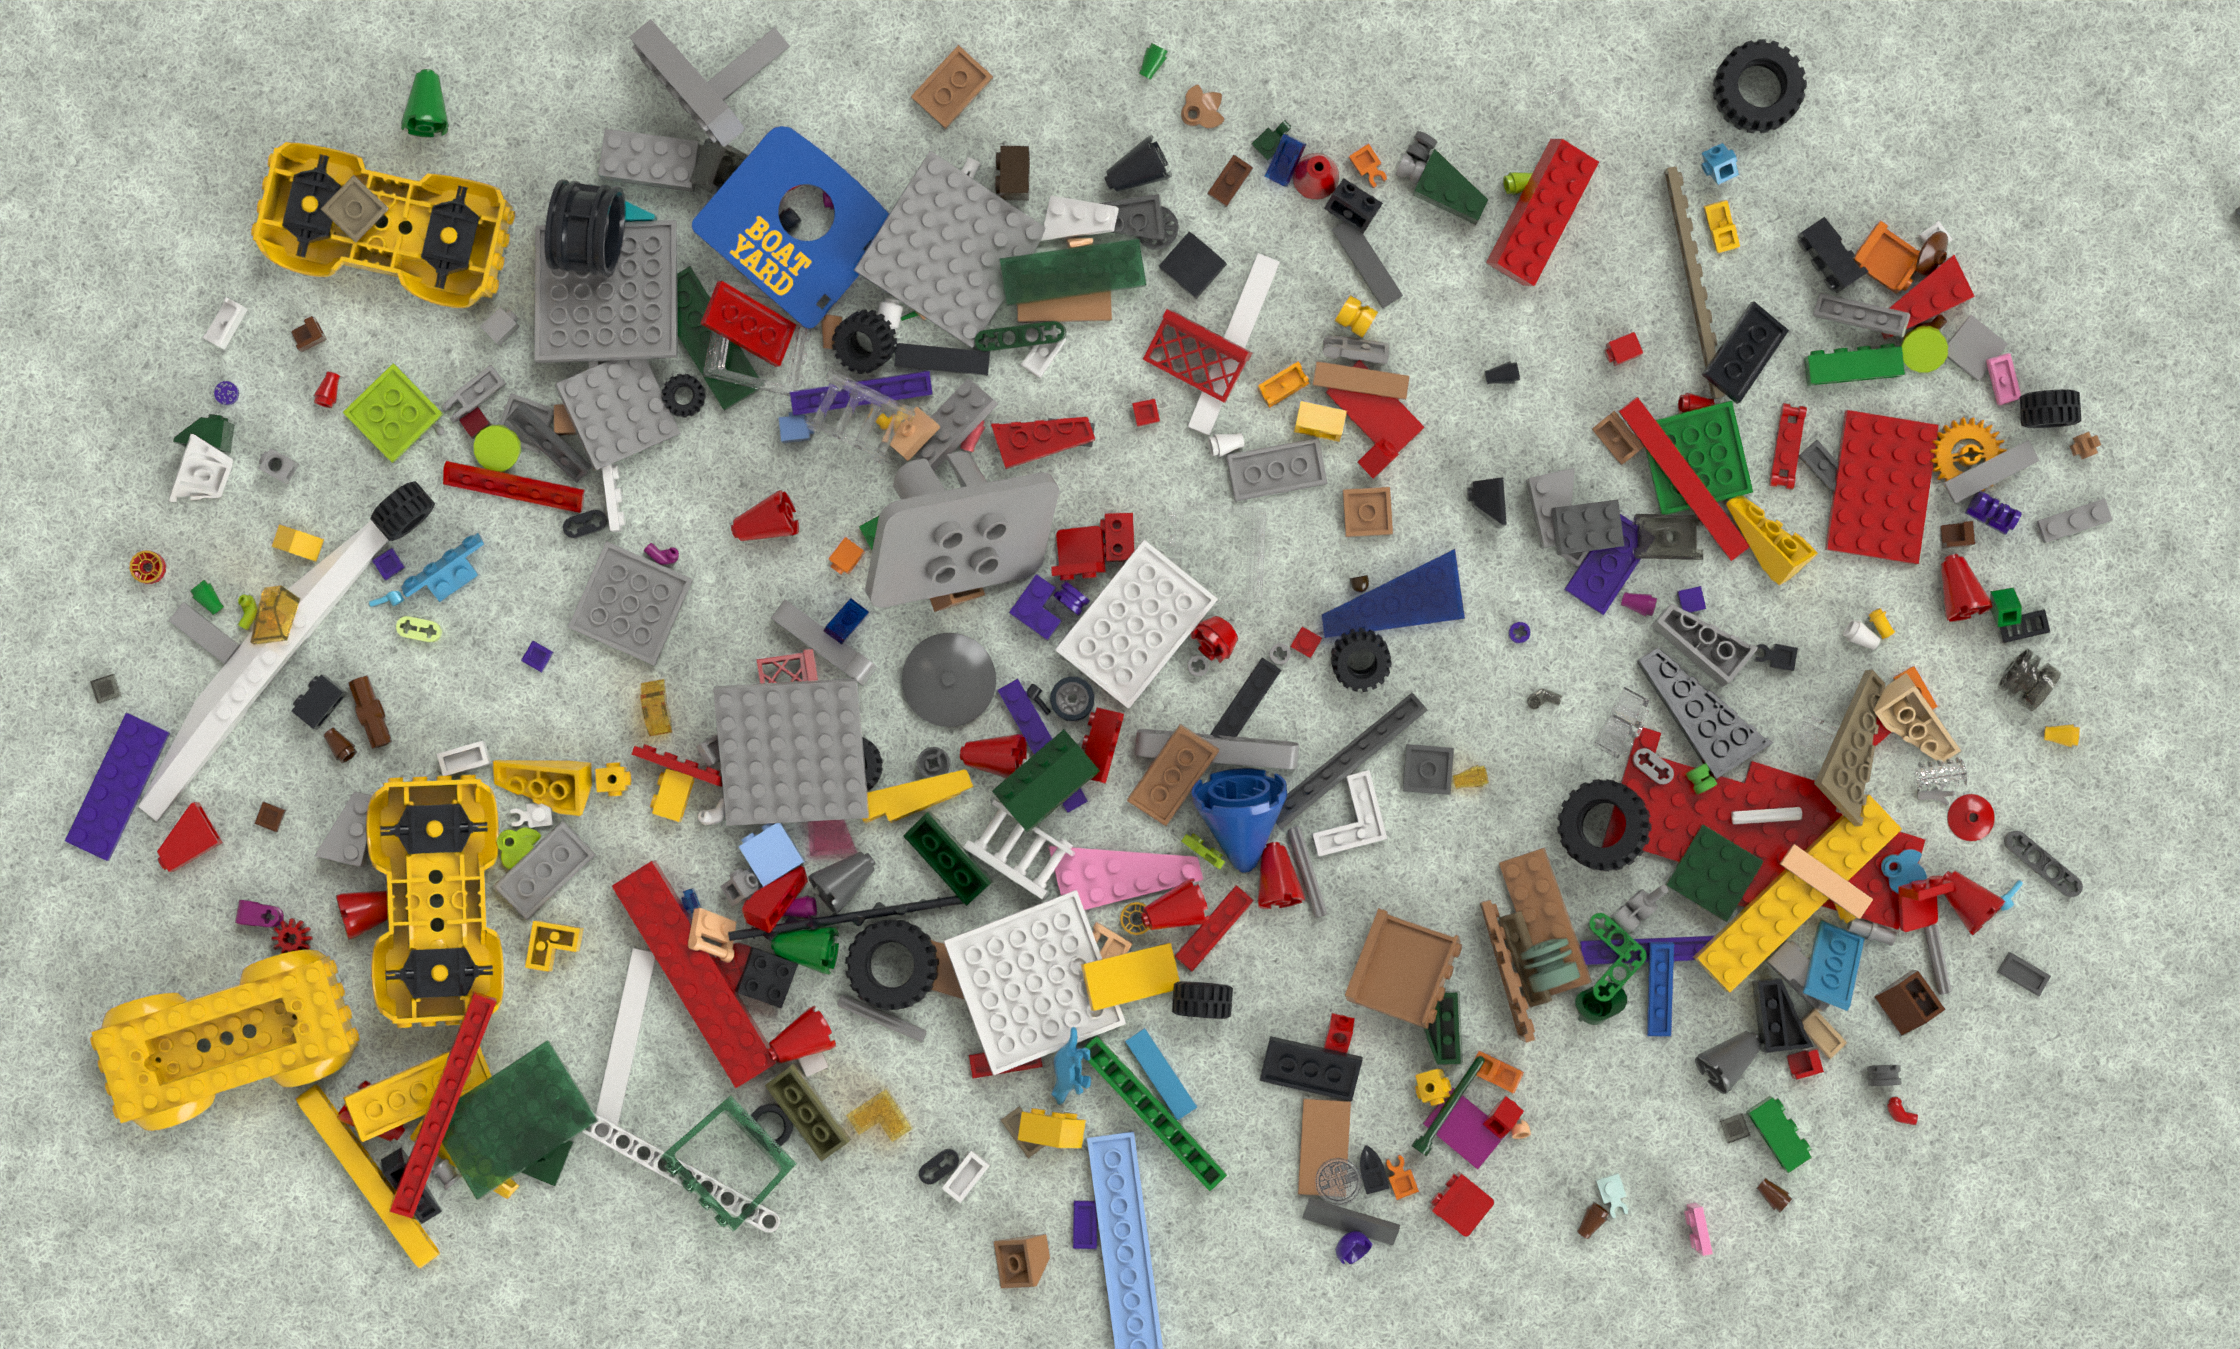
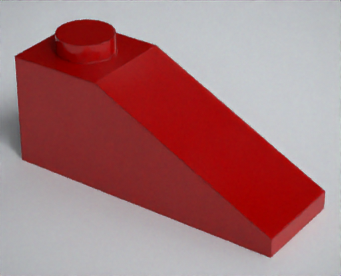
M799 866L754 892L751 898L745 901L742 908L746 923L770 933L808 883L805 867Z

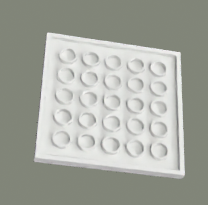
M1077 890L943 941L992 1075L1060 1050L1069 1041L1072 1027L1077 1029L1078 1043L1126 1024L1119 1005L1091 1011L1081 964L1101 960L1102 957Z

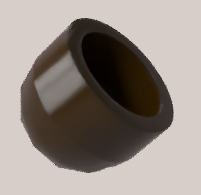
M1368 575L1349 578L1354 591L1364 592L1369 586Z

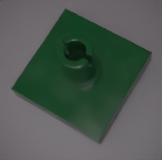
M529 1124L511 1169L556 1186L574 1141Z

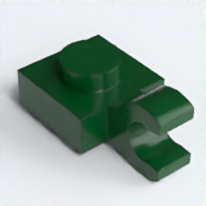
M1284 120L1274 132L1268 127L1251 145L1269 161L1285 145L1280 139L1291 129V125Z

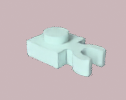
M1619 1173L1595 1180L1603 1203L1610 1202L1611 1204L1609 1207L1611 1217L1616 1218L1614 1212L1616 1207H1622L1624 1214H1628L1627 1206L1620 1200V1198L1626 1197V1193Z

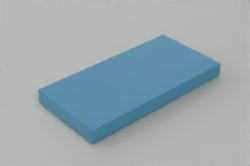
M1821 920L1816 930L1803 993L1848 1011L1851 1006L1865 938Z

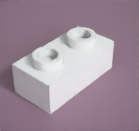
M479 741L437 754L443 776H451L491 764L485 741Z
M971 1150L943 1185L942 1189L961 1203L990 1164Z

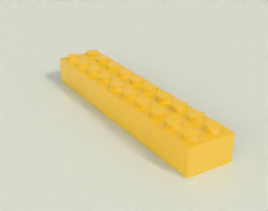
M1865 794L1867 797L1866 805L1861 808L1862 826H1854L1843 814L1805 850L1806 853L1846 881L1902 830L1870 794ZM1785 869L1696 953L1693 958L1725 992L1730 993L1829 898Z

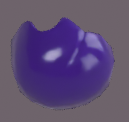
M1358 1231L1349 1232L1339 1239L1335 1248L1336 1256L1342 1264H1345L1344 1260L1349 1264H1353L1366 1255L1373 1244L1363 1233Z

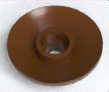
M1935 232L1922 246L1916 263L1917 271L1921 275L1930 274L1946 260L1948 236L1945 232Z

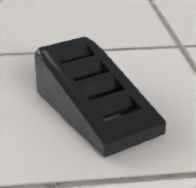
M2045 609L2021 614L2022 634H2018L2016 624L2011 625L2014 636L2010 637L2007 626L2000 627L2003 643L2050 633ZM2036 616L2040 618L2042 629L2037 630ZM2027 618H2030L2033 630L2031 632L2027 630L2025 621Z

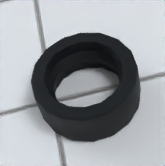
M768 1103L759 1106L751 1113L747 1124V1131L755 1145L763 1149H775L781 1147L789 1140L793 1132V1123L778 1104ZM768 1112L778 1114L784 1122V1131L775 1140L763 1139L756 1129L759 1117Z

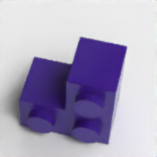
M1036 574L1009 611L1010 615L1047 641L1061 624L1060 619L1043 608L1056 590V587Z

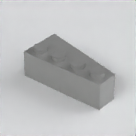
M1673 604L1666 607L1651 625V627L1722 687L1733 680L1758 649V647L1745 643L1740 638L1720 630L1713 624L1700 620L1699 617Z

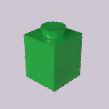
M2014 587L1990 591V600L1993 606L1990 611L1997 627L2020 624L2022 605Z

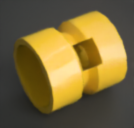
M1350 295L1337 315L1335 322L1345 328L1350 326L1351 332L1363 338L1377 316L1378 311L1368 305L1362 307L1361 301Z

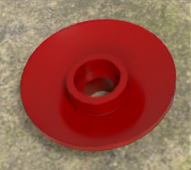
M1966 794L1960 796L1951 804L1947 820L1951 831L1958 838L1965 841H1977L1990 833L1994 826L1995 814L1991 804L1985 798L1975 794ZM1971 813L1977 816L1975 822L1969 820Z

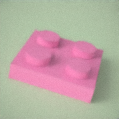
M1697 1203L1687 1204L1688 1210L1684 1211L1687 1225H1690L1693 1234H1689L1692 1249L1695 1248L1703 1256L1711 1255L1713 1253L1703 1207Z

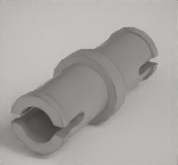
M1858 919L1850 921L1846 928L1848 932L1865 936L1866 940H1876L1889 946H1893L1897 936V932L1879 927L1877 923H1867Z

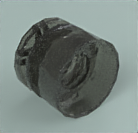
M2027 648L2007 666L1998 684V688L2001 691H2006L2009 688L2007 694L2010 697L2021 691L2018 703L2031 712L2053 690L2061 676V671L2050 663H2046L2038 669L2041 657L2036 655L2032 658L2033 651Z

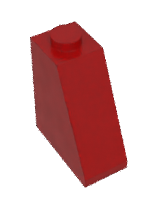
M193 802L188 806L157 850L160 856L158 862L168 872H175L223 843L199 802Z

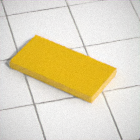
M1171 943L1081 964L1091 1011L1173 991L1174 983L1180 981Z

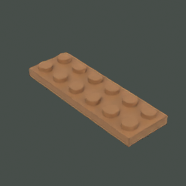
M1545 847L1500 862L1499 865L1516 912H1522L1533 945L1550 939H1568L1569 944L1559 949L1560 951L1572 950L1569 956L1563 958L1564 963L1576 961L1581 976L1573 981L1549 989L1550 995L1552 996L1591 983L1589 971Z

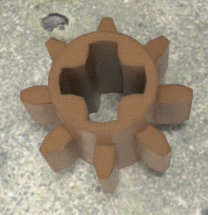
M2086 432L2074 437L2073 441L2075 444L2069 447L2073 456L2079 454L2082 460L2097 454L2096 447L2100 446L2101 443L2098 435L2091 437L2090 432Z

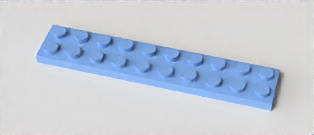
M1134 1131L1087 1137L1115 1349H1163Z

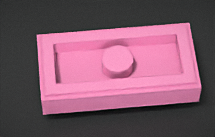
M2006 353L1987 359L1986 363L1997 405L2018 400L2021 393L2011 354Z

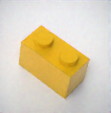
M666 768L665 772L661 771L657 782L660 789L658 795H653L650 808H653L652 814L682 822L695 777Z

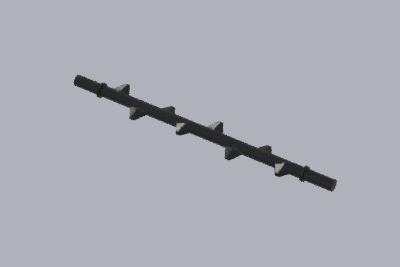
M957 895L943 898L937 897V899L931 900L921 899L918 902L887 907L881 902H877L873 909L843 914L833 913L831 916L798 921L793 916H789L785 923L776 924L770 933L752 926L749 929L728 932L729 941L747 938L755 939V937L764 936L771 941L778 933L803 929L814 930L817 927L847 922L861 926L866 919L897 914L904 915L910 912L935 908L941 909V907L964 903Z

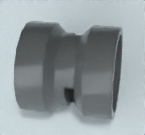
M1417 131L1414 136L1415 141L1412 145H1409L1406 153L1418 161L1421 160L1427 163L1430 157V150L1434 149L1438 142L1430 135Z

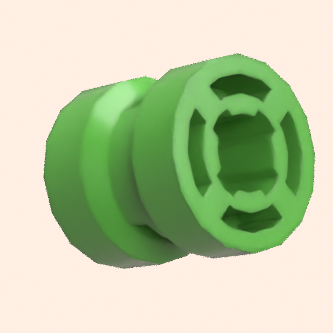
M1707 763L1686 773L1688 780L1694 784L1693 789L1696 795L1717 785L1715 778L1709 774L1710 769Z

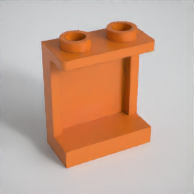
M1879 221L1863 242L1853 260L1860 269L1864 266L1869 271L1866 274L1897 294L1901 290L1906 291L1913 280L1910 277L1914 271H1917L1916 263L1920 251L1889 231L1887 224Z

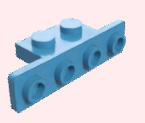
M477 533L474 536L466 537L461 545L446 551L441 559L435 563L427 564L423 571L416 576L407 578L401 586L405 597L411 596L427 585L438 601L441 602L477 577V571L466 557L484 545L480 534Z

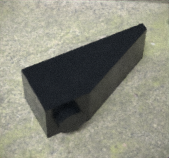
M402 1147L381 1159L383 1174L395 1190H397L409 1159ZM427 1185L424 1187L414 1213L421 1224L442 1212Z

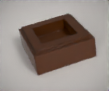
M262 802L254 824L278 832L286 810L267 802Z

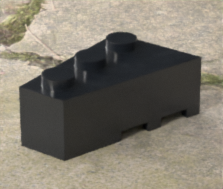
M1770 978L1752 981L1758 1032L1761 1040V1052L1770 1053L1814 1047L1794 1009V1004L1782 979Z

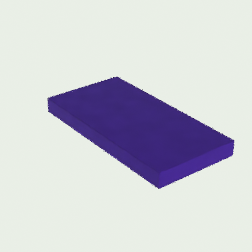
M1620 514L1624 546L1589 551L1564 588L1566 592L1601 615L1606 613L1655 538V536L1622 514Z

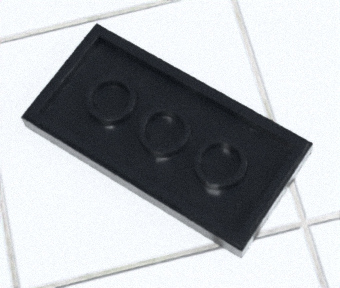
M1755 301L1751 302L1702 373V376L1736 404L1740 403L1789 330Z
M1270 1036L1259 1081L1352 1102L1363 1057Z

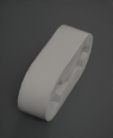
M1642 748L1634 753L1632 761L1635 767L1655 783L1667 784L1673 779L1674 772L1672 767L1654 752ZM1647 753L1649 755L1647 759L1652 763V766L1650 767L1646 763L1640 765L1638 755ZM1656 766L1660 770L1666 768L1667 779L1661 778L1659 780L1657 778L1659 773L1654 770V767Z

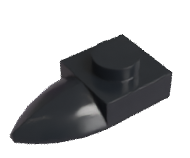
M1365 1145L1360 1156V1173L1366 1194L1389 1189L1384 1165L1380 1157L1372 1148Z

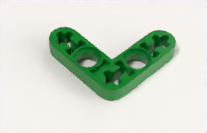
M1597 913L1590 917L1588 922L1589 929L1619 956L1592 988L1594 998L1605 1002L1613 998L1645 962L1646 952L1642 946L1606 914ZM1595 918L1598 920L1603 918L1605 920L1603 925L1607 929L1611 926L1614 927V930L1610 931L1606 938L1602 936V934L1606 933L1605 930L1602 928L1595 929ZM1614 933H1619L1624 938L1623 944L1619 947L1611 943V936ZM1638 950L1640 952V961L1634 960L1630 964L1633 967L1630 971L1629 967L1622 963L1621 960L1624 959L1627 962L1631 958L1629 952ZM1618 966L1624 968L1626 976L1623 980H1617L1613 977L1614 968ZM1608 976L1611 982L1617 984L1618 986L1614 988V986L1611 985L1607 989L1609 995H1603L1600 997L1598 995V993L1600 992L1598 986H1606L1609 981L1605 980V978Z

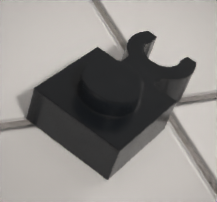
M1764 644L1756 645L1758 649L1764 651L1762 658L1754 657L1756 662L1770 660L1769 667L1794 671L1798 648L1773 644V649L1770 650Z

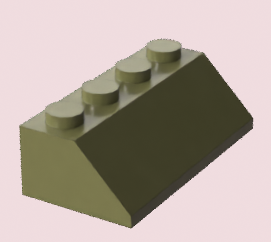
M795 1063L765 1085L821 1162L850 1142L851 1139L844 1128H842Z

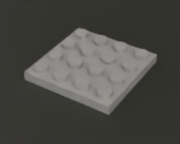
M647 359L610 360L555 384L594 471L680 434L669 408H666L664 405L666 401H662L663 394Z
M606 541L568 628L655 666L693 579Z

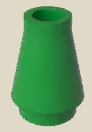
M1151 43L1150 47L1146 48L1139 74L1151 80L1167 59L1168 51Z
M206 580L200 582L190 591L193 595L192 598L212 615H215L224 607L211 583L208 584Z

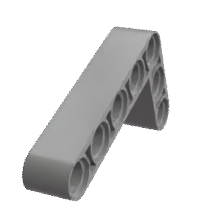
M784 599L772 615V620L848 676L857 678V682L860 685L864 686L877 669L874 663L859 652L857 653Z

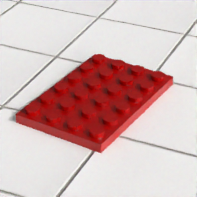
M1845 411L1838 456L1839 465L1835 478L1836 486L1835 491H1833L1825 550L1919 564L1934 463L1930 462V460L1934 459L1935 453H1931L1930 450L1936 449V444L1933 443V440L1937 441L1939 425L1858 411Z

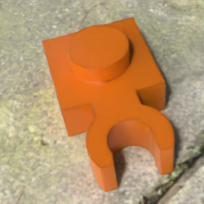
M1369 143L1349 156L1350 161L1361 177L1368 174L1369 185L1372 188L1377 186L1373 180L1375 176H1380L1384 182L1387 180L1386 174L1376 168L1381 165V161Z
M1398 1155L1399 1164L1397 1166H1392L1390 1160L1386 1159L1387 1167L1394 1172V1175L1388 1178L1397 1200L1419 1192L1411 1169L1403 1170L1405 1162L1401 1155Z

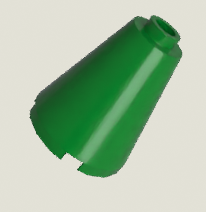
M422 69L415 75L402 117L401 129L404 130L406 128L408 129V134L417 137L432 138L434 133L439 132L443 136L448 132L449 124L440 78L433 70Z
M827 927L778 933L771 942V949L779 957L819 973L830 975L829 968H835L838 958L839 943H835V936L839 937V932L836 928Z

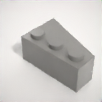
M1575 468L1535 476L1526 480L1541 549L1556 546L1551 508L1571 505Z
M360 792L352 794L314 856L366 867L369 855L366 837V817L368 803L372 795Z
M1785 940L1764 961L1812 1008L1824 1012L1830 1004L1803 993L1810 957L1806 958L1800 953L1802 949L1793 940L1790 942Z

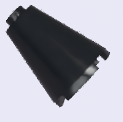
M1153 135L1146 137L1106 170L1107 176L1104 179L1110 190L1114 188L1118 192L1167 180L1172 177L1171 171L1166 172L1165 166L1169 164L1158 142L1152 143Z

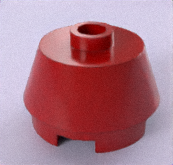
M1213 616L1198 623L1191 632V638L1197 639L1200 644L1198 650L1211 661L1214 658L1218 659L1219 663L1230 658L1238 641V635L1233 626L1219 616Z

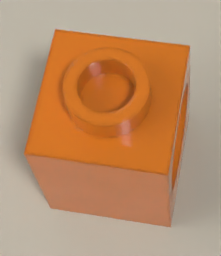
M844 537L829 557V560L832 562L830 567L840 575L843 572L849 575L865 554V551L847 537Z

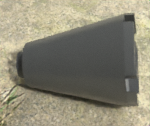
M859 852L813 872L808 876V879L813 889L817 887L820 899L833 913L837 914L875 871L873 866L876 863L869 853L864 855L862 852Z
M1744 1031L1700 1053L1695 1058L1696 1066L1702 1075L1706 1072L1710 1078L1707 1082L1722 1094H1726L1732 1090L1761 1050V1040L1754 1032Z

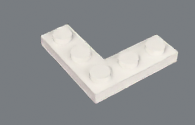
M1370 770L1346 777L1358 822L1313 833L1318 857L1387 839Z

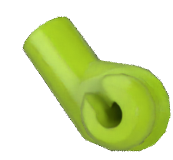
M243 594L239 597L238 604L241 605L244 615L238 625L248 631L258 615V608L255 599L251 595Z

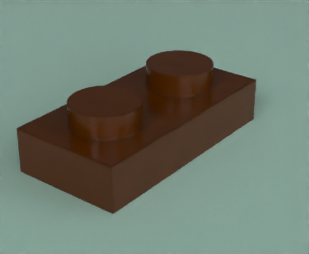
M1233 155L1207 195L1227 207L1253 170V167L1236 155Z

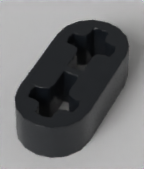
M591 510L572 516L563 523V531L565 535L573 539L599 532L607 526V516L600 510ZM594 514L603 519L599 522L600 526L598 527L595 524L587 525L586 523L593 520ZM572 521H574L575 524L583 523L584 525L583 527L577 529L576 534H574L572 531H568V528L571 527Z
M951 1148L942 1150L921 1166L919 1170L920 1180L927 1185L936 1183L958 1166V1153ZM947 1153L949 1156L953 1154L955 1156L953 1165L947 1163L943 1167L940 1166L939 1163L945 1159L944 1154ZM935 1166L939 1168V1170H937L933 1174L935 1177L934 1179L931 1180L930 1177L926 1179L924 1178V1169L926 1167L929 1170L933 1169Z

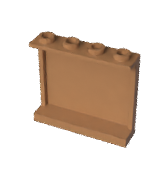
M1378 908L1345 993L1347 1001L1427 1029L1429 1023L1433 1024L1437 1015L1435 1007L1437 1002H1441L1444 997L1446 988L1443 986L1446 979L1450 980L1453 974V960L1455 957L1458 958L1461 953L1462 944H1460L1459 936H1448L1389 915L1387 911Z

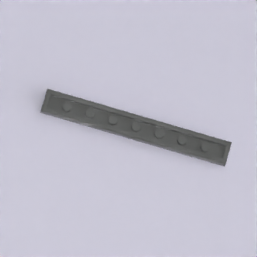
M1413 693L1409 694L1287 794V798L1277 818L1276 824L1278 827L1283 829L1428 711L1423 703Z

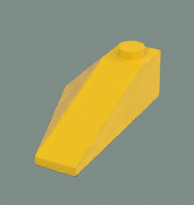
M567 760L493 761L495 785L517 795L522 794L533 799L532 802L539 805L542 803L552 808V811L558 814L575 816L583 814L592 787L591 763Z

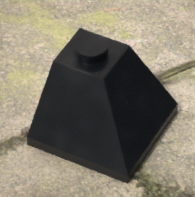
M1503 477L1473 481L1471 487L1467 488L1468 502L1472 501V507L1497 529L1506 526Z

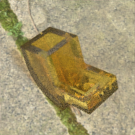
M664 679L641 683V706L649 737L672 733L671 713L667 703Z

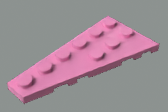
M1049 846L1051 857L1058 848L1057 846ZM1071 848L1075 855L1071 856L1065 853L1055 868L1060 894L1064 895L1077 890L1084 910L1173 888L1190 878H1194V882L1203 880L1198 857Z

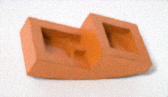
M1478 1051L1476 1057L1483 1056L1485 1062L1476 1076L1511 1093H1515L1524 1072L1484 1052Z

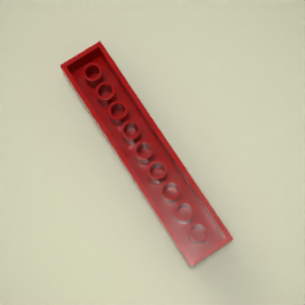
M650 861L613 884V890L734 1087L738 1088L778 1063L777 1060L774 1062L771 1060L767 1049L770 1048L767 1040L740 996L731 985L732 983L724 970L718 964L716 957L705 951H695L689 948L688 942L692 918L657 861Z

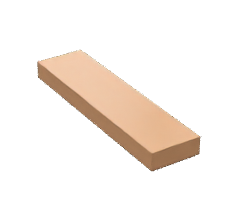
M1795 844L1792 845L1780 862V865L1858 919L1861 918L1873 901L1871 897Z

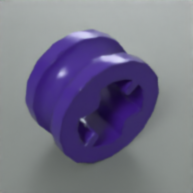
M1517 622L1510 627L1508 634L1513 642L1523 643L1529 639L1531 631L1526 623ZM1522 626L1524 627L1523 631H1526V635L1517 639L1515 638L1516 634H1513V630Z

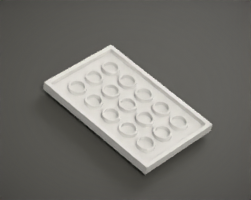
M1144 539L1055 650L1129 709L1218 598Z

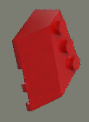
M1099 707L1096 708L1095 713H1090L1087 725L1092 727L1090 734L1084 736L1081 748L1085 749V754L1100 770L1090 779L1092 781L1103 784L1107 782L1124 713Z

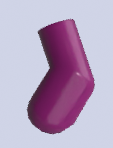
M650 543L644 549V552L659 565L673 564L679 559V551L674 547L659 550L653 543Z

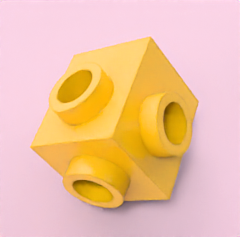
M620 762L606 763V768L595 769L597 792H608V797L622 796V791H628V786L632 784L631 772L627 771V767H620ZM615 775L617 780L613 784L611 778Z
M1434 1069L1415 1075L1418 1084L1415 1086L1418 1099H1422V1103H1430L1431 1106L1445 1103L1444 1098L1450 1097L1451 1084L1449 1078L1445 1077L1443 1069Z

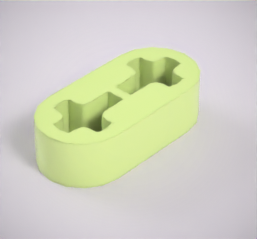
M404 616L396 624V630L400 636L410 639L436 642L442 635L441 626L429 620ZM407 620H410V625L416 626L417 631L409 630L408 634H405L402 624H406ZM430 625H433V629L437 633L428 638V634L421 632V628L429 629Z

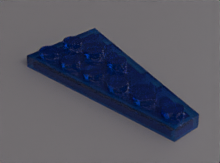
M1455 549L1322 614L1324 638L1338 637L1344 632L1348 635L1350 634V629H1355V632L1359 631V628H1365L1366 632L1369 629L1382 631L1465 619Z

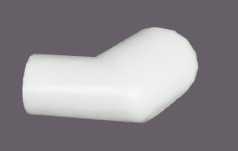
M720 798L715 809L700 811L698 820L703 825L721 822L726 814L724 799Z

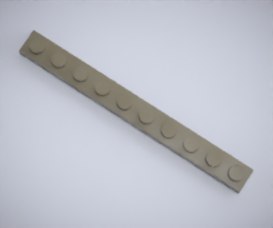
M1677 166L1667 168L1664 174L1706 369L1716 354L1714 346H1717V337L1715 332H1711L1710 323L1713 322L1710 309H1706L1705 300H1708L1706 287L1701 285L1700 277H1703L1701 264H1697L1695 255L1698 254V247L1696 241H1692L1691 237L1693 223L1691 218H1687L1688 199L1686 195L1682 194L1681 186L1684 185L1681 172L1677 171ZM1708 381L1712 399L1723 398L1725 394Z

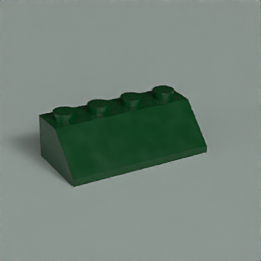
M1063 729L993 789L992 792L1024 830L1029 833L1100 770Z
M931 811L924 814L903 835L966 906L994 882Z

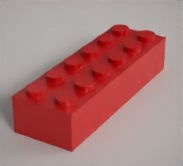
M1550 139L1486 263L1523 286H1535L1599 161L1564 139Z

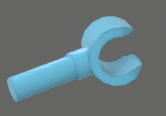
M391 591L382 598L369 601V604L372 607L390 601L392 606H396L403 602L404 598L399 591Z
M2018 880L2010 891L2001 896L2006 901L2001 907L2002 911L2008 910L2015 905L2011 897L2023 885L2022 881Z

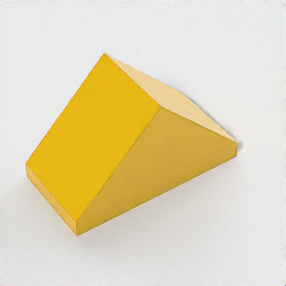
M279 524L271 547L317 562L324 539Z

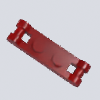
M1787 403L1782 404L1769 486L1777 487V485L1785 486L1786 489H1794L1804 420L1807 412V407L1805 406L1797 408L1791 407ZM1788 417H1796V423H1789ZM1779 471H1788L1787 477L1779 476Z

